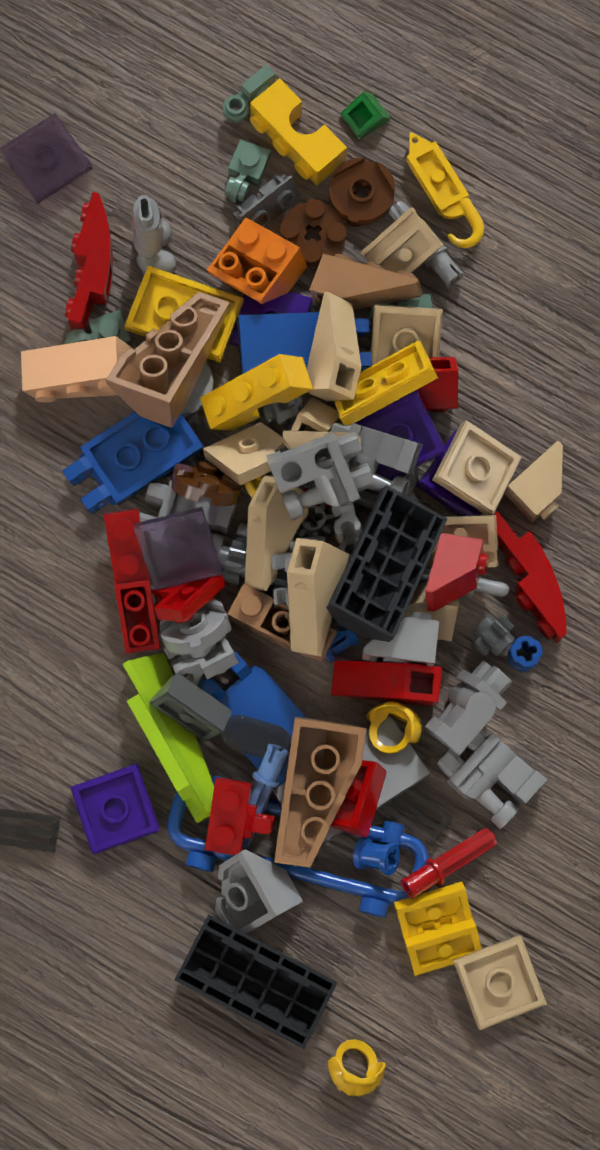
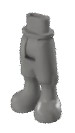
M141 195L135 201L132 208L133 245L138 252L136 264L143 274H145L148 265L173 274L176 269L174 256L168 251L161 250L171 240L170 226L162 220L161 211L157 203L147 195Z

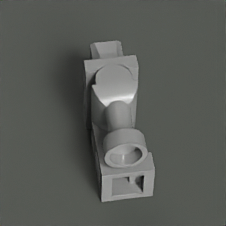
M339 423L333 424L330 432H356L358 436H361V447L364 453L345 461L349 470L368 463L375 484L366 489L381 492L387 485L406 495L409 479L396 476L393 480L377 474L376 471L380 463L396 470L413 474L423 444L352 423L351 426H344V424Z
M332 432L324 435V437L314 439L282 453L278 451L266 455L280 493L314 481L315 487L300 495H297L295 490L282 494L291 520L302 517L304 515L303 509L325 502L335 507L349 500L350 502L360 499L358 492L375 484L368 463L349 470L345 461L364 453L356 432L336 437L335 433Z
M171 480L169 485L150 482L145 502L159 506L161 509L158 518L140 512L143 536L151 539L152 546L159 548L163 547L176 552L184 548L206 552L205 558L217 563L220 549L224 545L226 537L212 534L210 539L192 531L194 526L198 525L228 535L237 503L231 506L210 505L212 498L200 496L199 502H195L174 492L171 488Z
M482 661L472 674L465 670L458 674L456 678L461 683H458L454 688L450 687L448 691L450 703L439 719L435 716L431 717L423 725V728L436 740L446 745L458 755L465 750L494 715L495 709L501 711L507 704L501 695L513 681L499 668L492 667L485 661Z
M481 730L467 746L473 753L465 761L449 749L437 764L449 778L446 782L462 797L476 800L494 814L491 817V821L499 829H502L518 812L519 808L510 800L503 804L491 790L493 785L497 783L520 805L528 802L547 779L537 770L534 771L507 745L501 742L494 733L487 735Z

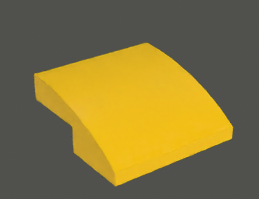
M463 882L419 894L414 899L406 898L394 902L402 936L415 976L453 965L454 959L482 949Z

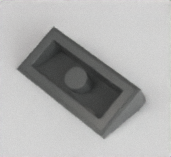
M179 673L172 676L150 701L152 706L203 741H207L222 733L231 716V710Z

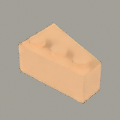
M112 336L21 351L22 391L34 397L38 402H53L59 398L118 395L107 385L106 379L121 355L131 346L118 337Z

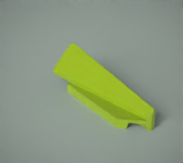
M157 653L128 660L123 663V666L139 694L127 700V703L181 799L185 801L198 824L210 817L214 785L197 738L193 733L150 704L152 697L173 676L167 657L163 653Z

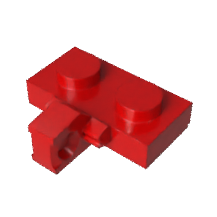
M195 571L180 585L158 584L151 590L157 603L154 609L158 620L174 621L175 623H184L191 620L202 606L212 601L215 595L226 586L223 575L221 573Z
M226 778L215 779L205 850L236 855L243 851L245 838H253V832L270 834L273 831L275 816L256 813L257 805L250 804L253 783Z

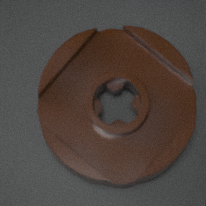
M365 158L347 160L339 165L332 175L329 185L330 205L350 226L358 227L373 224L385 217L393 206L395 193L393 176L383 164L377 161L373 163L365 161ZM357 185L370 189L366 198L354 195Z
M311 199L307 203H301L293 207L283 218L280 225V237L301 248L307 266H316L317 269L323 253L334 256L343 252L347 234L345 222L333 207L324 204L318 199ZM307 230H319L320 240L317 242L314 239L307 241L305 239Z
M205 461L199 462L198 467L176 464L172 475L171 488L174 492L195 502H199L200 496L212 498L210 505L214 506L235 505L242 485L236 483L226 474L218 472V468L212 463Z

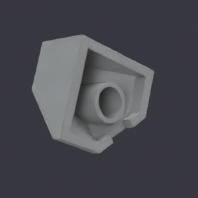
M412 612L411 617H403L394 639L390 642L372 640L364 646L362 659L376 662L377 657H382L383 662L434 666L440 621L432 620L431 614Z
M246 849L219 865L218 879L222 880L221 895L216 898L215 911L222 922L245 934L250 933L303 902L285 869Z

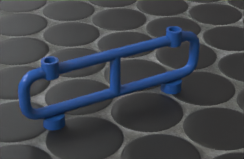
M213 776V778H212L213 785H215V779H216V778H223V777ZM177 792L168 818L167 830L170 839L176 846L189 851L186 866L206 872H213L216 859L227 861L235 855L205 850V840L190 837L183 832L182 821L187 805ZM269 798L264 812L281 816L282 807L277 800ZM384 821L383 828L371 825L369 835L366 838L385 845L395 843L398 847L408 849L414 854L415 863L412 873L423 867L425 860L429 859L424 844L419 839L404 834V825L391 821ZM256 854V855H258V856H260V857H262V858H264V859H266V860H268V861L274 863V860H275L274 858H270V857H266V856H262V855ZM274 863L285 869L290 878L361 896L358 911L365 914L386 918L390 904L394 905L396 901L409 898L404 890L395 891L308 867Z

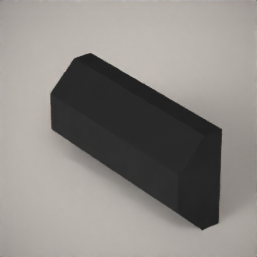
M386 485L377 498L326 607L337 623L363 638L386 642L394 639L447 518Z
M209 914L175 978V981L303 1049H305L338 983Z

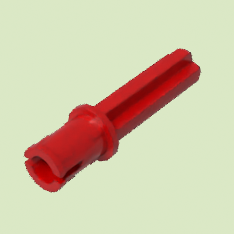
M483 828L434 860L431 858L425 860L423 867L400 880L404 892L409 898L414 899L417 895L435 884H444L446 877L496 846L497 841L494 833L488 828Z

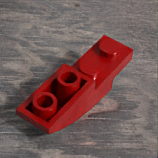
M92 192L89 203L85 202L83 204L80 221L83 222L80 233L74 234L71 243V252L74 253L78 266H82L78 268L75 276L74 286L77 287L74 299L69 298L65 309V317L68 318L71 330L84 329L85 331L93 304L97 303L107 306L113 276L112 237L104 205L99 193Z
M139 508L104 513L125 654L160 649Z
M497 511L493 515H496L498 547L506 556L504 561L511 573L516 577L520 575L523 578L514 588L517 593L514 597L525 612L530 610L538 620L536 627L542 636L547 640L551 638L557 644L566 635V617L560 588L550 562L530 531L521 538H518Z

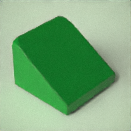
M365 91L340 113L358 139L367 136L391 119L372 93Z

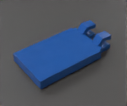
M319 312L238 315L237 328L241 375L278 354L303 357L307 369ZM368 318L355 319L357 337H365L366 333H369ZM359 352L361 370L372 366L371 352Z
M134 411L81 446L80 448L83 452L79 455L81 458L62 470V472L73 486L84 481L91 474L93 475L99 486L81 498L87 510L93 514L105 507L109 502L112 506L115 504L120 506L147 488L150 482L154 483L173 471L176 464H183L203 451L204 447L182 414L179 415L171 428L143 418Z
M235 651L234 654L239 663L229 669L239 679L225 692H223L212 677L209 679L205 677L198 683V686L231 710V716L224 732L258 770L268 744L282 747L280 751L286 749L290 753L295 717H306L263 667L259 669L255 665L250 669ZM289 756L286 758L278 777L279 786L286 782Z

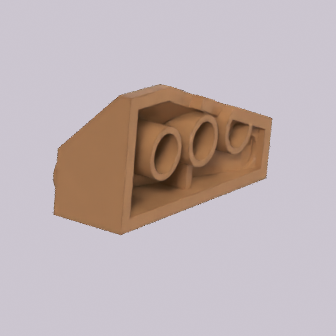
M201 292L195 294L170 315L171 320L157 331L155 329L151 330L145 335L146 340L134 350L130 347L121 355L106 379L107 385L139 416L172 428L189 400L228 313L230 302Z
M295 717L274 863L311 867L362 764L366 728Z

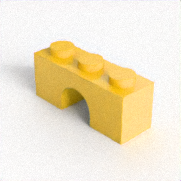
M280 78L250 102V121L258 132L261 134L265 132L273 140L272 144L277 152L283 157L287 155L295 163L296 171L305 180L310 179L317 186L333 173L339 165L346 161L347 147L325 124L312 134H300L291 127L302 116V100Z
M278 354L200 397L210 429L235 431L260 418L258 408L272 403H288L311 391L313 386L303 357Z

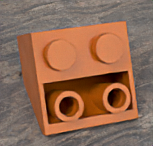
M245 218L208 267L207 272L259 303L264 304L287 294L305 271L307 265L300 247L254 221Z

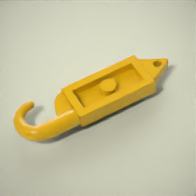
M410 132L409 155L406 158V162L437 213L446 219H457L465 216L472 228V235L467 239L456 238L451 233L448 234L447 238L453 245L459 248L474 247L484 236L485 227L481 216L469 199L468 192L437 142L431 143Z

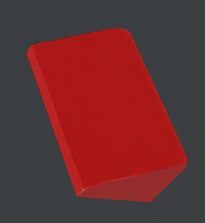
M362 760V764L330 827L358 836L368 837L387 774L381 765L374 761Z

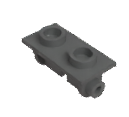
M282 174L279 177L275 175L271 181L258 190L262 196L261 199L251 195L235 207L236 211L232 213V216L239 225L245 218H248L265 228L270 222L301 199L293 176L287 177L285 174Z

